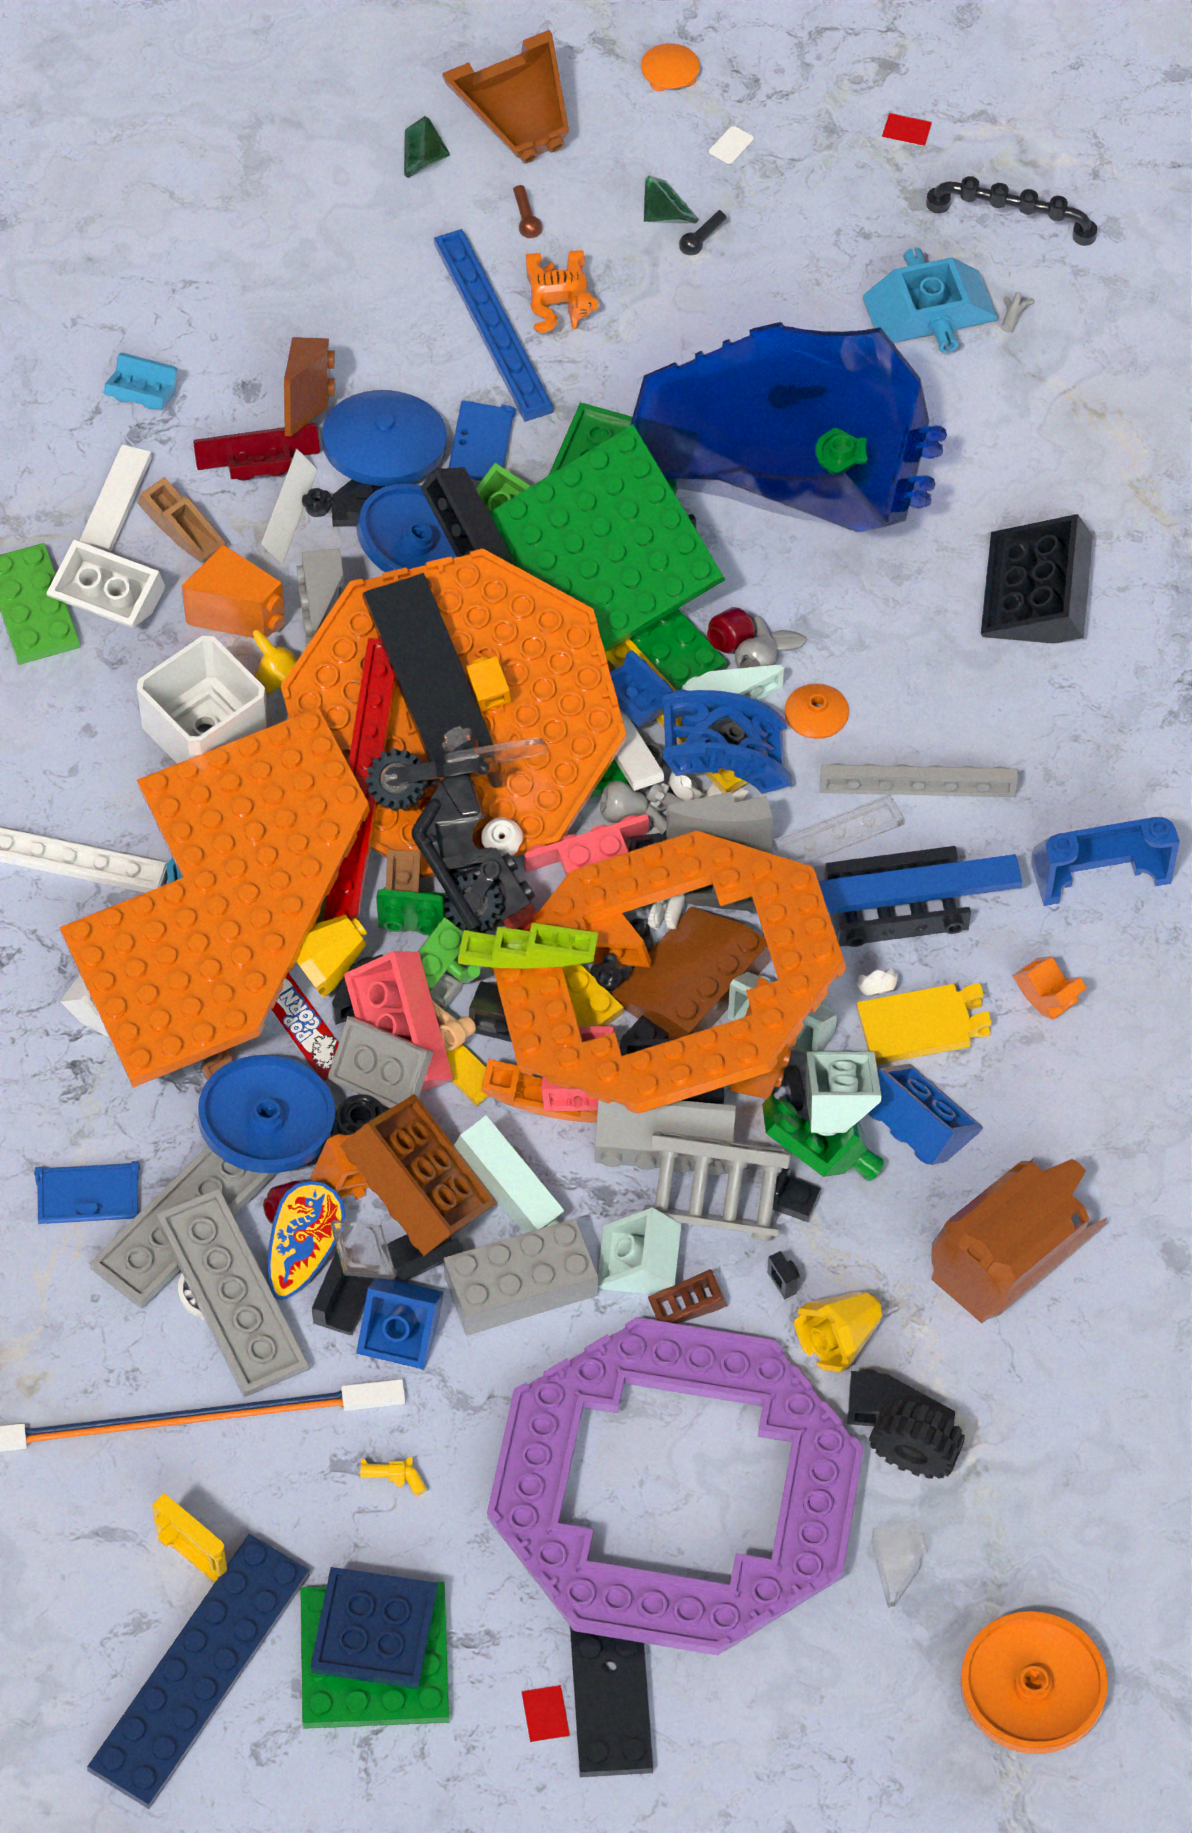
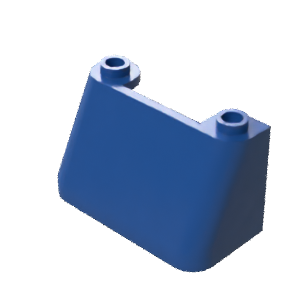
M1151 817L1059 833L1042 841L1033 849L1031 866L1043 906L1060 903L1061 890L1064 887L1072 886L1071 872L1131 862L1135 876L1141 875L1142 872L1150 875L1154 879L1155 887L1171 884L1180 843L1174 824L1164 817Z

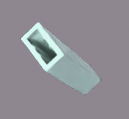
M487 1115L459 1136L454 1144L456 1149L497 1201V1204L525 1233L559 1223L558 1220L564 1213V1209Z

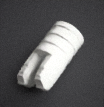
M686 893L653 903L647 921L648 925L653 929H659L666 911L665 922L667 928L676 929Z

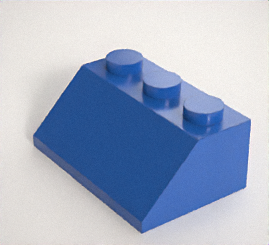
M911 1064L880 1068L878 1070L881 1102L867 1114L891 1129V1135L914 1149L915 1156L923 1163L934 1165L947 1162L983 1129L978 1122Z

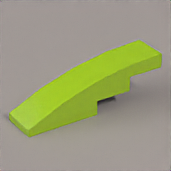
M532 923L530 931L497 927L496 935L464 930L458 955V964L491 968L531 969L590 963L594 961L598 933Z

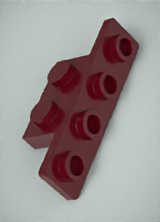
M316 423L306 424L292 436H285V427L195 439L193 441L198 470L228 466L231 480L238 479L242 481L250 480L260 475H283L285 472H288L292 462L291 457H294L296 449L303 455L318 454L320 452Z

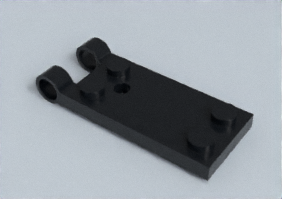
M570 1627L580 1778L653 1773L644 1643L573 1631ZM612 1662L615 1664L616 1669L612 1673H607L602 1669L603 1664Z

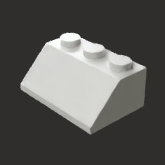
M73 540L46 594L48 597L134 628L153 613L165 589V584L160 572L155 569Z

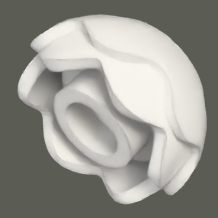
M672 771L669 776L668 785L678 798L683 801H689L690 798L699 799L704 795L702 791L697 789L696 782L690 779L687 774L676 776Z
M500 817L486 824L482 831L481 841L485 848H497L503 855L509 852L512 856L518 851L523 841V833L515 821ZM501 834L505 835L503 839L499 838Z
M889 968L886 972L876 970L867 976L864 974L859 975L856 984L859 990L866 996L884 994L894 990L898 974L894 972L893 968Z

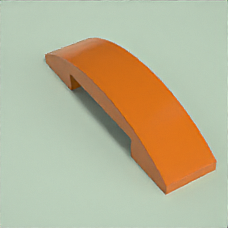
M488 1059L481 1091L488 1096L518 1109L546 1117L597 1123L598 1111H544L542 1078L520 1073L517 1065Z

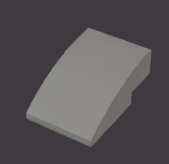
M727 792L667 805L666 840L697 830L771 853L774 817L767 796L734 802L732 793Z

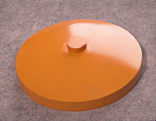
M1026 1611L1003 1616L988 1624L976 1635L969 1645L963 1660L960 1687L962 1699L969 1716L976 1726L991 1740L1017 1752L1046 1754L1074 1745L1092 1730L1104 1708L1108 1690V1677L1100 1651L1083 1630L1059 1616L1044 1612Z

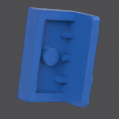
M634 651L628 652L624 665L611 671L610 675L619 708L640 727L664 714L662 696L673 693V690L665 680L661 679L649 667L645 660L641 659Z

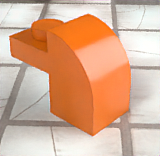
M1052 956L1036 958L1012 975L1025 998L1043 1016L1049 1019H1055L1079 1002L1077 995L1087 989L1081 977L1065 979Z

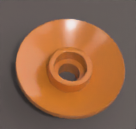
M816 683L801 686L790 694L785 704L787 723L795 732L807 738L823 739L831 737L844 728L849 717V706L845 697L837 689L825 684ZM814 704H819V705H822V706L816 707V706H814Z

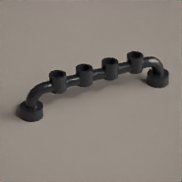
M973 176L963 178L961 183L943 182L927 193L926 206L933 213L946 212L950 207L951 194H957L966 202L980 199L989 201L990 205L994 208H1003L1006 205L1019 208L1020 212L1025 215L1039 212L1048 214L1049 218L1053 221H1062L1065 218L1076 221L1073 227L1072 238L1077 244L1088 246L1096 240L1097 225L1083 211L1068 207V201L1063 196H1054L1050 199V202L1038 200V193L1032 189L1023 190L1020 196L1009 194V188L1004 183H995L991 186V189L979 187V180Z

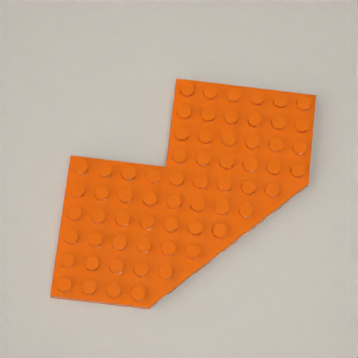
M319 708L137 779L138 788L182 878L59 927L132 1088L259 1037L265 1026L264 1021L270 1008L273 1009L284 987L283 982L289 970L293 969L298 959L302 943L307 933L311 932L321 912L320 906L326 894L329 895L339 875L338 869L344 857L347 858L357 838L356 833L361 822L366 820L370 811L368 801Z

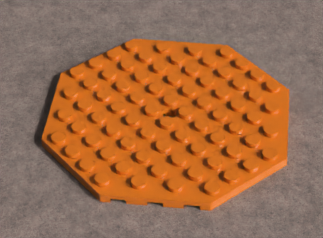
M485 549L471 551L469 555L453 559L450 556L426 562V565L407 569L406 567L385 572L380 577L367 580L361 578L350 581L281 685L288 718L291 719L319 708L347 763L349 762L368 638L379 639L363 600V592L424 573L471 690L472 687L468 679L466 666L471 665L474 660L481 657L492 658L497 656L511 696L510 703L481 712L495 749L493 752L478 756L477 758L483 756L490 757L497 764L503 783L501 787L494 788L490 785L487 774L472 778L476 784L485 811V818L477 822L473 831L474 845L478 849L485 848L481 841L482 831L487 823L500 817L515 821L523 833V841L518 851L511 857L531 851L532 847L539 844L544 847L562 841L627 739L594 609ZM396 682L386 752H391V749L396 748L399 751L403 749L414 754L422 763L429 762ZM386 776V782L391 780L392 776ZM387 783L386 786L384 784L386 792L395 794L393 792L396 791ZM439 785L425 788L424 792L426 795L424 799L421 797L418 800L419 804L417 806H409L410 810L404 811L399 809V811H392L390 808L387 809L377 803L370 849L387 858L388 850L420 851L412 838V828ZM503 834L499 836L500 839L505 837ZM421 853L420 877L425 879L435 876Z

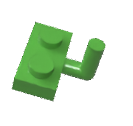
M445 917L440 920L417 951L420 954L429 991L433 989L446 970L464 984L477 978L481 972L478 966L471 965L465 969L454 960L459 954L463 931Z

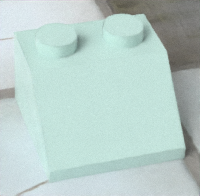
M652 1207L604 1225L598 1267V1288L601 1290L652 1294L674 1286L681 1223Z

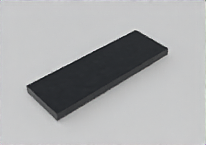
M424 573L363 592V600L428 761H451L449 754L455 749H451V746L464 737H468L466 742L477 739V757L493 752L495 747Z

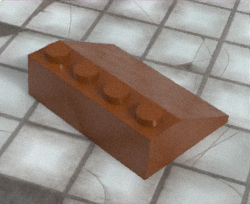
M690 907L679 919L676 929H670L648 953L652 962L650 967H635L631 971L629 978L623 980L611 995L624 1007V1010L639 1019L643 1015L668 1032V1039H678L712 1028L728 1010L730 983L732 980L746 972L758 976L770 963V952L766 939L745 924Z
M415 1094L366 1123L340 1145L346 1153L347 1159L357 1167L366 1179L369 1188L379 1196L388 1208L390 1216L398 1221L409 1236L412 1245L419 1249L423 1256L440 1246L497 1204V1201Z

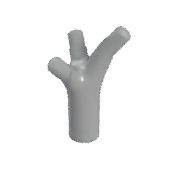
M1020 292L1015 293L1013 302L1009 297L1003 298L1007 306V312L1001 325L1002 330L1005 332L1013 331L1019 314L1026 306L1034 303L1033 298L1020 302Z

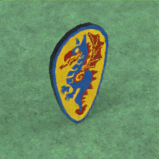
M315 1181L298 1183L287 1190L278 1203L272 1223L267 1258L270 1290L274 1298L278 1300H285L291 1297L313 1278L334 1248L343 1230L346 1216L343 1201L337 1192L325 1183Z

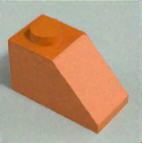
M622 913L586 924L588 931L598 933L594 961L590 963L599 964L604 960L605 954L614 953L617 955V960L621 965L650 967L652 962L644 940Z

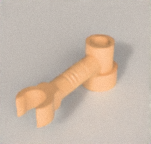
M432 1000L437 1021L441 1024L439 1028L445 1049L449 1051L461 1046L466 1038L475 1033V1023L467 1016L456 1020Z

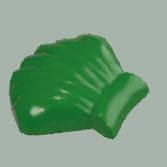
M833 428L817 441V461L830 474L840 475L855 464L867 462V439H857L841 429Z

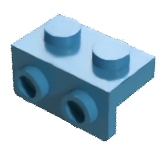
M121 352L117 356L116 371L105 383L104 394L112 396L118 401H131L142 404L148 409L162 410L175 395L177 367Z

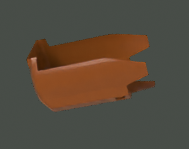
M1033 1159L1030 1161H1020L947 1220L932 1242L931 1259L934 1272L931 1280L980 1323L1001 1315L1106 1225L1107 1217L1087 1227L1090 1219L1085 1207L1072 1196L1086 1170L1074 1159H1070L1045 1171L1033 1163ZM1078 1213L1081 1222L1074 1226L1071 1217Z

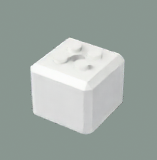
M214 636L199 637L138 679L137 695L142 729L177 764L269 727L265 687ZM202 724L213 726L204 733L197 730Z

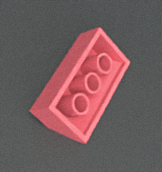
M393 951L344 973L356 1018L434 1052L421 1092L428 1091L453 1080L419 952Z

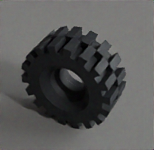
M895 1400L894 1403L889 1401L882 1406L869 1441H871V1448L876 1449L875 1453L879 1457H886L885 1462L888 1464L898 1465L897 1469L905 1471V1469L909 1470L918 1477L920 1474H924L925 1478L933 1479L935 1475L940 1479L944 1478V1475L948 1477L953 1471L964 1444L965 1435L961 1434L962 1429L959 1426H953L955 1422L951 1418H943L942 1412L938 1410L933 1412L929 1410V1406L924 1404L921 1407L916 1406V1403L913 1401H908L905 1404L902 1400Z

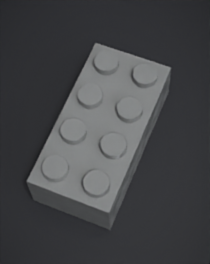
M576 1218L444 1258V1277L466 1336L598 1296V1275Z

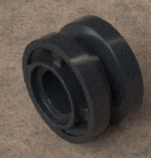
M364 1094L346 1098L337 1110L338 1134H344L345 1136L354 1134L366 1123L384 1113L381 1103L374 1097ZM361 1119L367 1121L364 1124L354 1123L355 1121Z

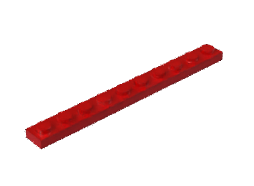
M368 638L348 762L368 801L370 811L366 820L361 822L356 833L357 838L347 858L344 857L338 869L339 875L329 895H327L324 921L346 915L350 921L354 918H357L358 921L360 919L378 803L368 791L369 785L366 784V777H369L367 769L368 766H373L372 760L375 757L378 759L381 757L380 753L386 751L396 687V679L379 639Z

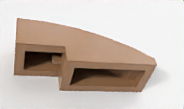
M165 477L140 494L137 504L167 536L202 563L222 545H226V542L187 496L182 498Z

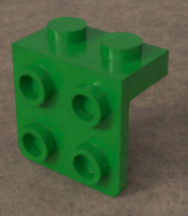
M385 887L379 889L376 895L378 928H385L392 932L405 930L418 932L422 935H430L440 920L444 917L446 918L444 893L419 891V893L387 890Z

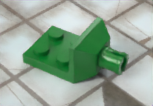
M770 1095L762 1103L766 1134L821 1176L845 1174L849 1169H853L863 1176L866 1181H871L881 1171L884 1161L880 1156L875 1155L867 1148L865 1135L859 1121L846 1133L824 1136L818 1133H811L810 1120L806 1121L800 1117L794 1106L784 1099L779 1101L773 1095Z

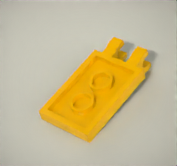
M980 983L968 985L959 992L956 991L955 984L857 1002L856 1009L868 1052L875 1053L876 1065L968 1048L971 1043L970 1038L987 1037L991 1034L989 1026H991L992 1022L989 1011L975 1014L971 1018H969L967 1009L982 1008L981 998H983V991Z

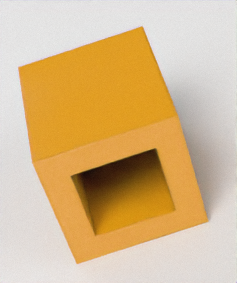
M497 656L492 658L481 657L474 660L471 665L466 666L468 679L480 712L511 702L510 691Z

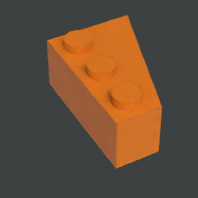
M338 1134L327 1139L310 1179L311 1181L325 1183L334 1189L341 1199L353 1194L356 1200L366 1196L364 1190L368 1189L369 1186L357 1167L347 1159L346 1153L340 1146L353 1134L346 1136Z

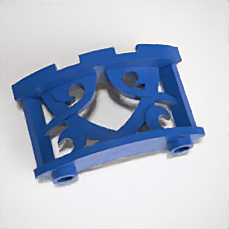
M681 689L662 696L665 731L663 759L676 776L700 772L718 773L719 768L734 771V777L750 783L761 794L792 786L791 774L784 768L782 730L787 729V721L777 711L756 699L725 691H688ZM683 717L681 722L685 726H676V718ZM724 718H729L735 721L749 738L742 740L739 745L728 744L721 734L708 728ZM677 737H687L684 744L677 745Z

